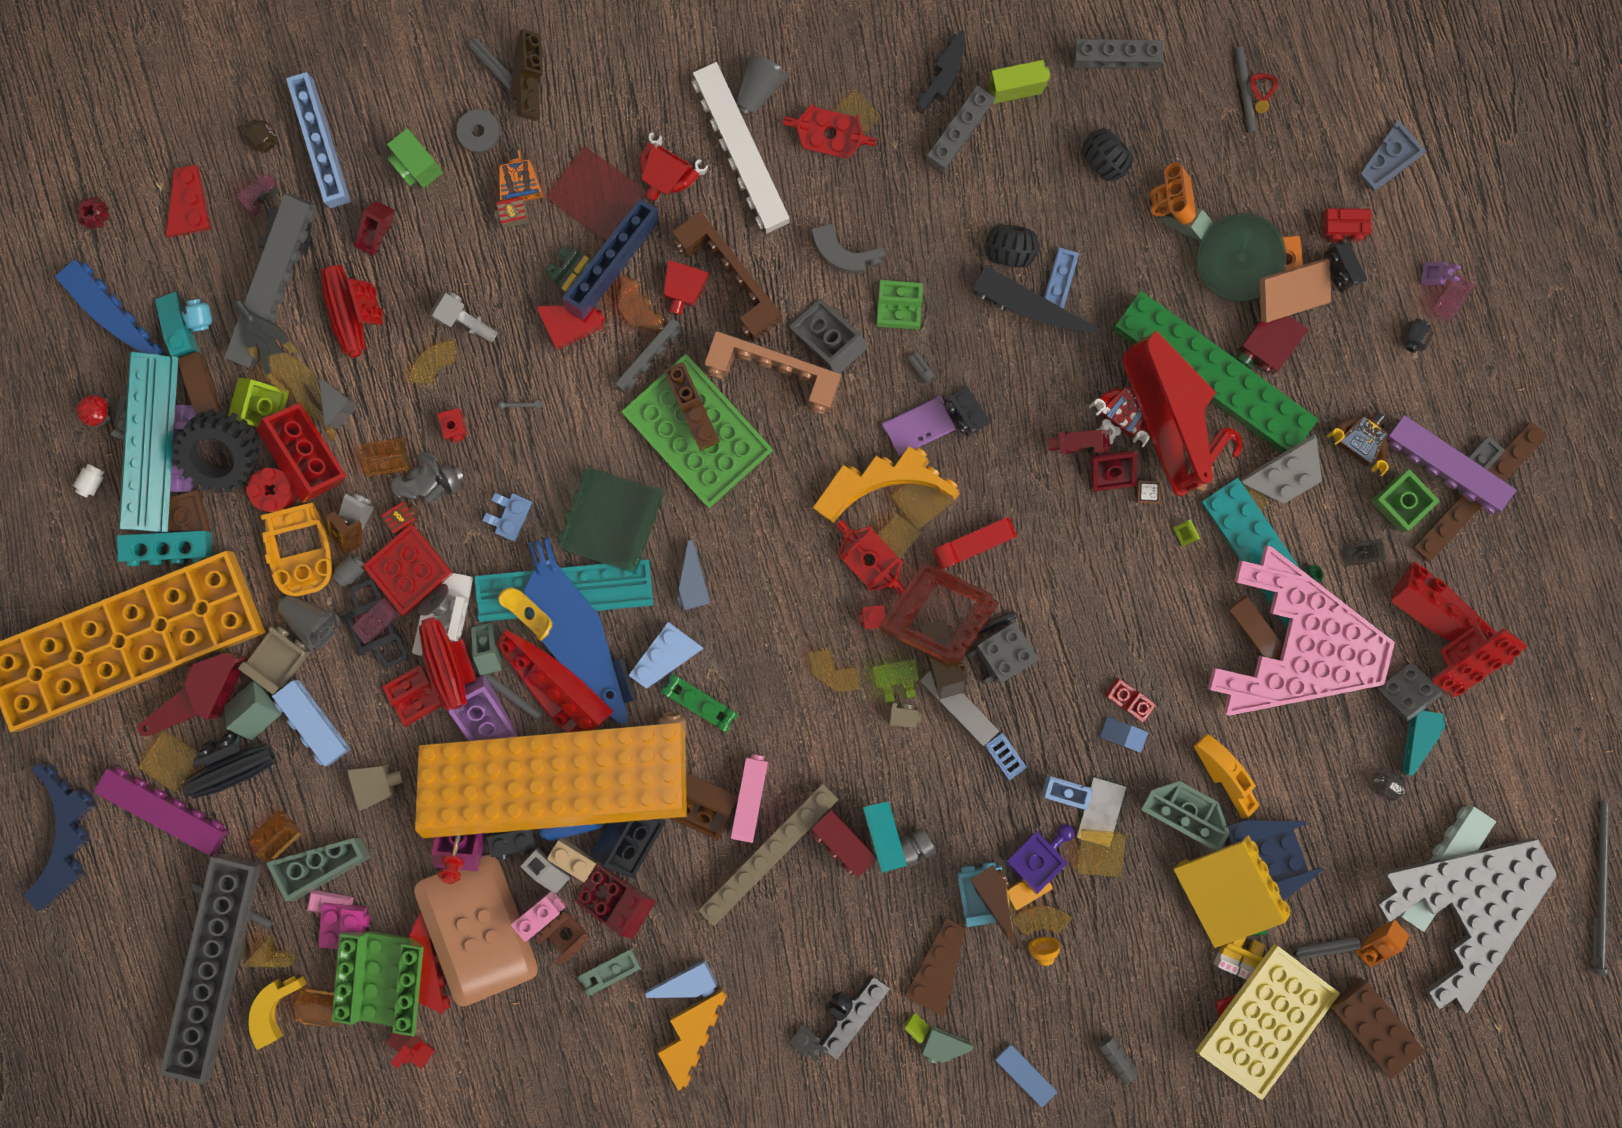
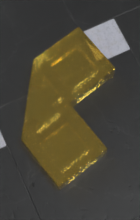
M831 649L809 653L813 675L836 692L859 689L856 667L834 671Z

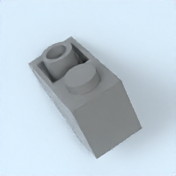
M354 493L353 496L345 494L339 517L343 516L349 525L359 520L362 523L363 529L375 507L370 505L371 500L360 494Z
M538 848L520 867L536 882L556 894L571 877L563 869L547 860L548 855Z

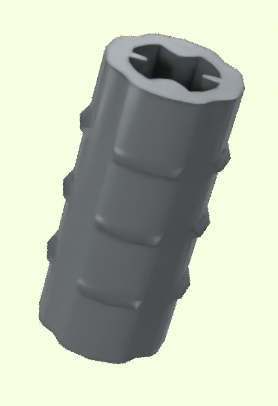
M1113 1035L1105 1038L1098 1044V1048L1122 1083L1127 1084L1139 1075L1134 1063L1131 1062L1127 1056L1128 1054L1125 1053Z

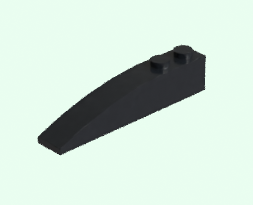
M986 265L973 287L976 290V296L985 301L989 297L995 301L994 306L1003 311L1008 308L1028 318L1076 331L1098 333L1100 330Z

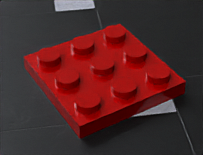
M412 523L363 565V568L402 616H406L454 574Z

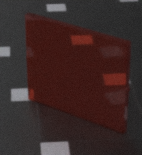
M585 146L568 170L564 172V175L547 196V199L607 241L639 198L643 200L647 190Z

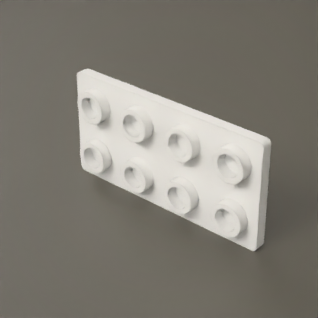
M454 573L442 583L446 584L449 588L447 597L450 599V605L439 616H434L433 614L427 616L420 615L412 651L413 654L422 656L419 626L422 625V620L430 617L441 621L452 643L461 639L474 580L473 577Z

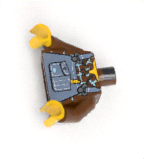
M1375 411L1370 419L1361 416L1359 418L1351 417L1343 420L1327 435L1328 438L1333 436L1335 438L1333 442L1335 445L1364 466L1368 467L1375 463L1371 468L1372 472L1379 469L1381 471L1380 476H1383L1389 469L1387 464L1388 441L1386 439L1388 433L1380 428L1386 417L1381 413Z

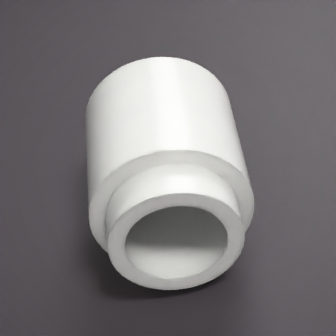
M87 464L86 468H82L73 484L77 488L75 492L86 498L89 495L94 496L104 478L102 477L104 471Z

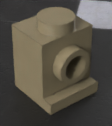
M891 702L889 724L916 728V724L921 723L922 711L914 710V705L901 704L899 708L897 703Z

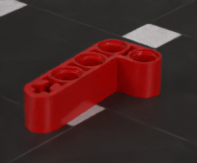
M1006 517L931 551L939 569L943 570L1018 536L1010 518Z

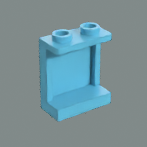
M996 862L984 863L982 868L974 869V866H965L961 868V871L957 872L964 919L967 927L996 922L975 892L971 882L972 878L992 865L996 870H1002V867L996 865Z

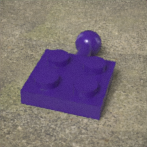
M1068 824L1061 825L1058 828L1057 836L1050 843L1036 831L1005 863L1035 894H1038L1068 864L1057 853L1056 849L1063 842L1071 841L1074 838L1075 831Z

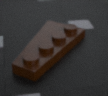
M945 917L905 993L907 998L943 1017L966 930L964 926Z

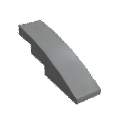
M929 671L920 682L939 700L931 671ZM963 693L939 700L983 746L999 732Z

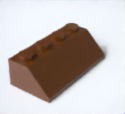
M686 772L687 817L670 819L718 840L738 796Z

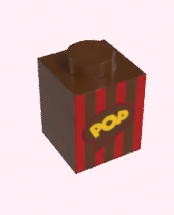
M405 501L381 515L392 533L396 535L402 532L409 524L419 522L417 517L419 515L418 510L412 503L409 505Z

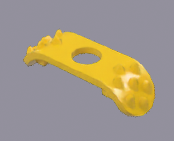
M512 587L506 588L500 593L498 600L501 606L514 613L536 634L538 640L542 641L549 635V631L552 628L550 617L524 593ZM527 607H531L535 613L534 618L531 620L527 619L524 614Z

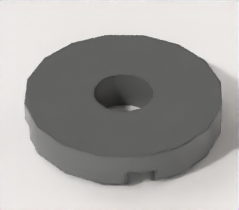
M475 109L468 111L461 116L457 123L456 133L458 140L464 148L472 153L481 154L488 152L500 139L498 121L491 113L485 110ZM478 126L483 127V135L479 137L473 135L474 128Z

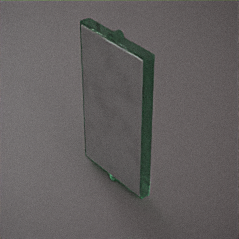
M1092 776L1089 787L1093 791L1087 810H1082L1075 838L1090 842L1091 845L1097 844L1110 848L1128 786L1112 782V779L1105 780Z

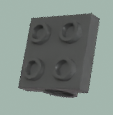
M1412 662L1387 680L1384 685L1377 688L1378 692L1386 699L1391 710L1398 716L1402 715L1407 721L1443 695L1442 691Z

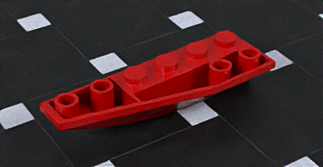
M1416 562L1410 564L1393 589L1392 603L1426 628L1450 642L1475 625L1481 628L1487 639L1497 633L1443 580L1436 578L1425 567L1420 566ZM1514 657L1504 664L1512 665Z
M508 630L497 641V647L547 715L565 733L597 730L614 712L573 672L535 645Z

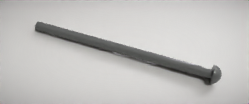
M1600 801L1599 871L1597 873V878L1600 877V884L1598 890V918L1594 917L1592 968L1598 976H1607L1611 971V968L1606 967L1609 802Z

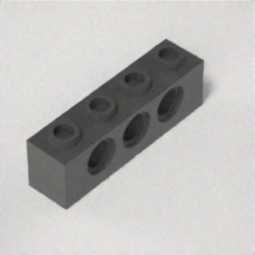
M1076 39L1073 45L1072 68L1158 70L1163 63V40Z
M977 85L927 155L926 163L944 174L993 106L995 97Z

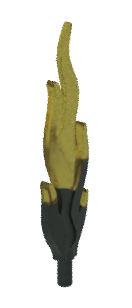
M241 299L233 303L244 318L242 321L245 327V339L250 355L253 358L258 356V346L262 368L269 381L280 392L284 393L286 388L276 377L275 373L280 376L292 390L297 404L301 403L308 415L324 424L323 411L312 403L303 385L305 383L309 387L316 401L322 405L321 392L313 373L301 361L280 348L276 343V339L294 354L298 353L299 350L291 343L279 326L259 317L254 312L251 313ZM325 425L331 440H335V430Z

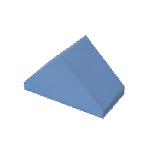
M1107 717L1100 738L1141 753L1148 732Z

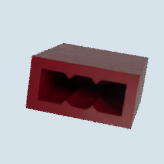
M1291 316L1282 317L1267 323L1262 322L1260 318L1238 350L1260 365L1259 368L1263 372L1275 374L1281 369L1309 329Z

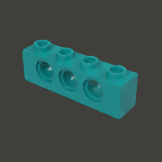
M194 531L117 535L118 562H124L126 566H140V562H148V565H162V561L170 560V564H184V560L192 559V563H197L213 556L212 532ZM187 542H189L191 545V549L186 554L183 550V547ZM167 544L169 551L164 555L162 553V546ZM142 545H145L147 552L142 556L140 548Z

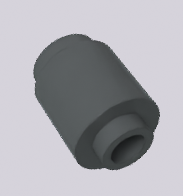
M348 555L334 569L335 572L332 576L341 586L345 587L347 584L350 585L365 571L363 568L365 563L357 555L354 557Z

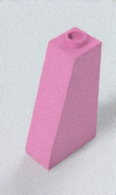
M751 754V757H746L731 839L753 843L768 761L764 760L762 755Z

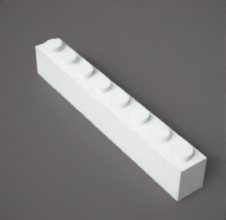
M717 62L693 72L694 80L691 81L696 93L700 92L703 97L701 104L705 113L710 112L712 119L709 121L714 132L719 131L721 136L719 143L723 151H728L731 157L728 159L732 171L737 170L740 176L737 178L741 190L746 189L749 197L746 198L750 209H755L758 215L755 217L758 227L760 229L764 228L767 234L789 224L790 218Z

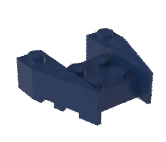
M1245 820L1227 826L1230 834L1225 841L1226 847L1242 841L1245 836L1249 835L1251 841H1254L1258 847V854L1261 860L1267 864L1272 881L1277 883L1279 894L1283 901L1323 871L1322 867L1308 870L1294 829L1307 825L1306 821Z

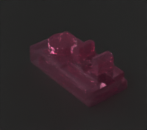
M1459 274L1454 275L1460 278L1459 281H1450L1431 308L1432 312L1448 322H1451L1476 286Z
M381 599L352 628L363 643L367 644L399 615L386 599Z

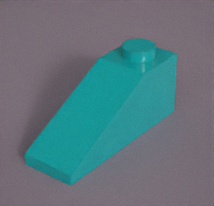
M177 292L155 299L162 334L170 356L180 358L197 351L199 352L191 329L186 328L181 314L182 305Z
M1421 711L1409 720L1402 774L1411 776L1415 774L1440 738L1441 731H1444V714Z

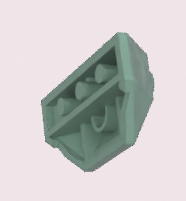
M1181 781L1151 790L1141 808L1147 814L1215 851L1222 849L1230 834L1219 802Z

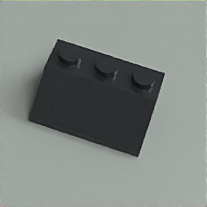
M664 819L607 823L590 856L603 867L634 878L666 821Z

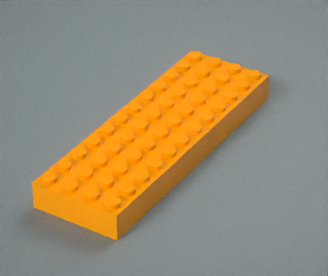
M224 551L0 641V708L9 731H23L266 633L235 553Z
M681 723L419 745L415 831L422 838L687 817L685 731Z

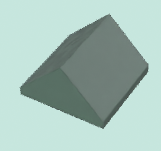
M254 680L224 706L226 729L249 740L257 737L282 715V712L276 708L267 693Z

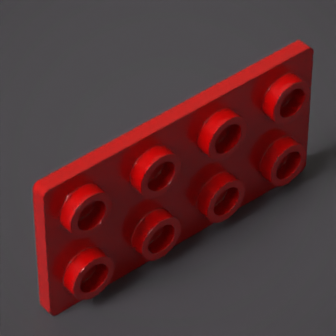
M1475 625L1440 650L1449 667L1432 678V681L1441 689L1457 697L1464 694L1474 684L1481 682L1494 670L1501 668L1504 663L1518 656L1527 648V645L1505 628L1487 639L1481 628Z

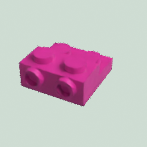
M323 903L321 906L319 948L338 949L340 933L366 932V927H369L370 914H367L368 906Z

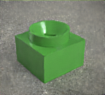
M408 128L387 144L394 152L387 159L410 186L418 181L424 189L443 173L438 164Z

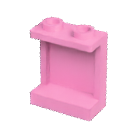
M550 891L516 919L511 926L522 940L526 942L556 918L567 906L557 894Z

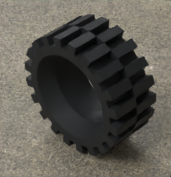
M209 409L206 414L202 411L196 417L193 416L180 432L173 446V449H176L173 453V458L179 459L176 467L178 470L184 469L182 476L185 479L191 477L193 479L191 484L195 487L198 483L202 484V490L207 492L210 487L213 488L214 493H220L223 488L225 492L231 491L233 487L238 488L245 482L259 459L260 448H257L260 442L258 438H253L255 430L253 427L250 429L245 427L248 422L244 418L241 422L236 420L237 414L232 412L230 416H227V410L220 409L215 414V409ZM204 438H212L223 442L233 454L234 465L228 468H219L211 465L198 453L197 441Z

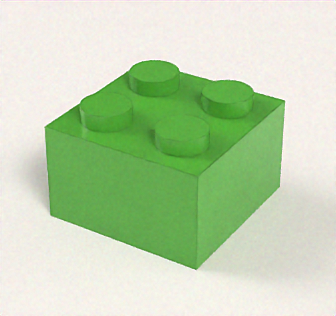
M1409 469L1400 472L1370 502L1402 533L1409 531L1440 500Z

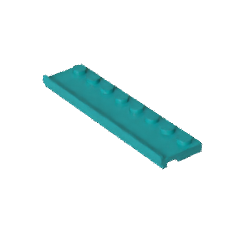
M139 352L129 353L119 529L168 532L178 357Z
M649 560L561 568L595 611L654 606ZM533 571L474 576L479 622L518 619L509 609L501 606L498 597L503 590L511 587L524 593ZM528 607L524 612L526 618L531 617Z

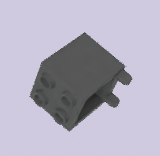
M1016 622L1007 623L973 645L975 650L967 654V657L971 658L978 653L991 673V676L983 680L984 684L989 683L993 679L997 683H1003L1039 660Z

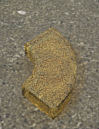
M456 341L441 342L424 351L412 368L409 382L433 384L434 376L439 369L449 364H455Z
M1034 906L1019 912L1012 919L1013 924L1028 936L1033 931L1040 929L1051 930L1059 934L1073 918L1064 911L1054 907Z

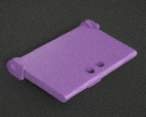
M940 395L893 419L881 423L898 456L903 455L909 446L915 449L956 430Z

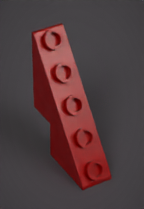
M420 912L408 937L413 938L423 946L418 1003L443 1014L451 1007L450 997L445 994L444 989L446 978L444 973H441L439 959Z

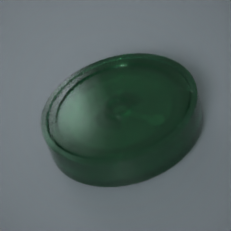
M1234 214L1219 220L1205 233L1198 248L1197 265L1203 282L1213 294L1225 301L1249 303L1260 299V278L1286 270L1287 251L1283 237L1271 222L1254 214Z

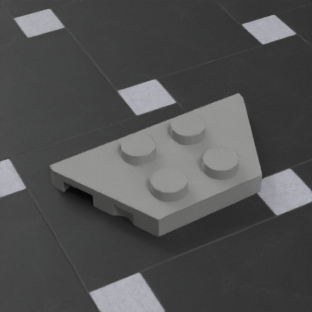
M1314 434L1244 476L1242 482L1284 504L1322 482L1316 435Z

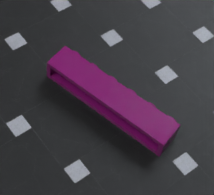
M116 766V768L106 769L94 793L209 856L217 853L229 831L223 827L224 824L222 822L204 817L205 813L193 808L191 810L185 806L186 803L178 798L171 799L160 788L155 787L153 789L147 785L148 782L142 778L129 776L128 771L124 768Z

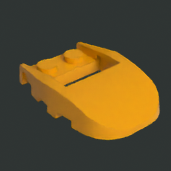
M308 503L261 515V520H265L266 532L263 533V542L266 546L265 558L267 564L271 567L272 577L279 590L289 596H302L323 589L332 577L333 565L328 533L315 504ZM314 525L317 526L322 548L285 558L280 557L275 535Z

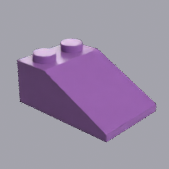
M484 675L477 677V681L465 685L467 705L448 711L468 741L518 736L495 691Z

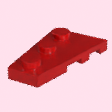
M191 165L176 168L174 170L166 237L172 238L211 230L199 167Z

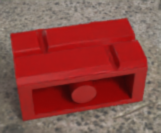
M1327 208L1322 213V237L1329 238L1331 242L1342 241L1343 238H1351L1352 242L1364 241V238H1367L1372 232L1371 209Z

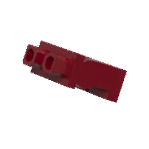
M1109 430L1058 432V437L1047 439L1048 450H1060V454H1074V452H1081L1089 447H1094L1095 453L1111 452Z

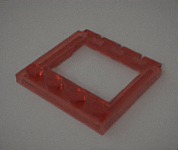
M924 562L880 624V631L950 664L951 661L959 663L967 652L966 648L971 646L978 632L982 630L999 602L993 598L992 593ZM938 584L976 601L946 646L935 642L934 639L916 630L908 629V626Z

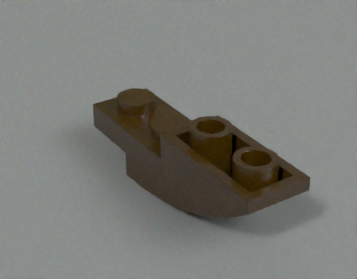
M522 29L519 33L514 54L511 99L516 100L517 116L536 121L540 118L538 78L543 75L541 34Z

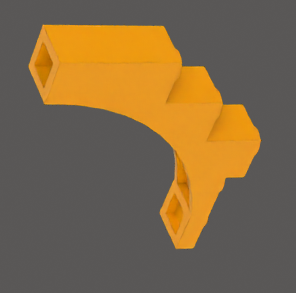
M909 446L895 467H892L894 463L888 458L883 457L881 459L875 456L861 477V472L852 466L847 468L843 465L813 508L817 513L834 524L843 511L857 499L871 491L890 485H925L940 490L954 501L960 493L955 482L948 478L943 480L939 477L940 473L931 466L926 468L929 461L926 458L927 454L918 447L914 450Z

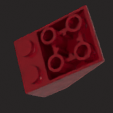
M598 863L574 900L619 936L631 939L635 937L656 902L642 890Z

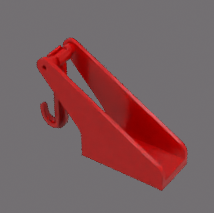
M1157 330L1130 346L1122 358L1125 372L1171 489L1175 495L1183 496L1187 492L1212 481V464L1229 439L1235 445L1232 457L1239 456L1242 450L1241 437L1237 431L1231 428H1223L1217 432L1210 444L1208 443L1205 409L1216 392ZM1183 445L1192 466L1188 475H1186Z

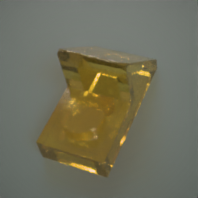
M272 937L245 962V967H290L295 964V954L288 955V951H276L273 955Z

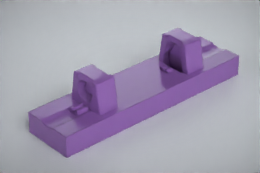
M175 405L173 446L181 432L180 430H183L193 416L196 417L193 405ZM173 449L170 492L188 493L194 491V485L191 484L193 479L191 477L185 479L182 476L184 469H177L176 463L179 459L173 458V453L176 450Z

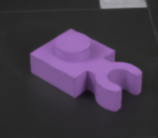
M1444 261L1424 262L1421 284L1425 286L1445 285L1446 279L1457 282L1460 278L1452 276L1455 270H1461V266L1457 264L1448 265Z

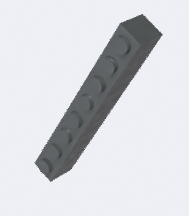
M284 194L244 302L251 313L254 312L259 317L275 323L278 316L276 312L278 304H281L285 297V292H283L285 285L289 284L292 279V266L297 263L300 257L299 247L307 238L308 231L306 229L308 223H311L315 217L314 203L293 194ZM240 314L224 358L250 368L260 363V351L258 346L247 348L245 327L242 321L244 318Z

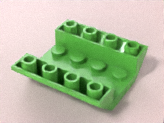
M373 931L340 933L332 1021L353 1025L361 1020L393 1026V1033L415 1036L423 946L413 938Z

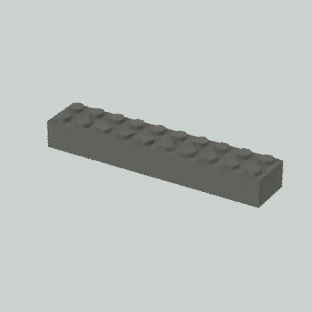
M218 853L210 858L159 1075L202 1085L212 1078L262 865L260 862Z

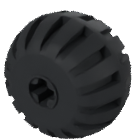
M1107 128L1094 131L1083 143L1081 149L1083 157L1106 181L1120 179L1127 174L1132 166V153Z
M996 225L989 231L985 240V251L989 260L1011 267L1029 266L1035 260L1039 250V241L1036 233L1020 226Z

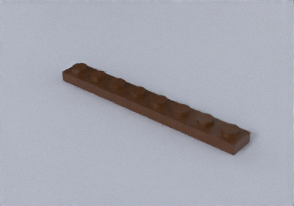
M1532 421L1528 422L1504 448L1505 451L1491 465L1488 471L1506 482L1546 439L1547 435ZM1460 495L1412 548L1427 562H1431L1479 511L1482 505Z

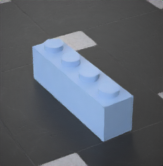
M293 680L272 696L275 699L274 705L276 708L286 714L289 718L287 719L288 724L292 729L298 730L301 734L300 739L302 743L313 750L315 753L313 757L320 765L329 766L351 750L300 680Z

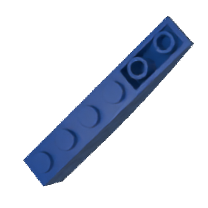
M74 259L55 276L77 303L96 322L118 339L142 353L163 356L164 350L157 343L153 344L148 339L150 334L143 327L139 328L134 323L136 318L128 310L124 311L120 307L122 302L114 294L110 295L106 291L108 286L100 278L96 279L92 275L94 270L86 262L81 263Z

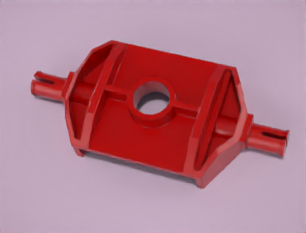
M811 104L800 118L795 119L785 116L783 120V125L794 127L798 131L803 149L849 159L863 144L875 147L877 143V138L863 134L859 115L857 114L855 117L814 107V104ZM827 129H833L836 131V136L828 139L824 136V132Z
M841 520L836 525L844 534L839 557L871 591L892 587L900 596L903 595L907 589L898 581V577L904 560H900L872 529V525L853 530ZM870 553L874 555L875 563L873 565L865 562V554Z

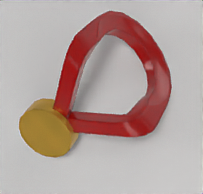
M1267 73L1255 74L1250 80L1251 88L1258 98L1255 103V110L1258 113H1265L1269 110L1268 99L1278 87V79L1274 75ZM1268 79L1272 81V88L1264 98H1262L1256 87V80Z

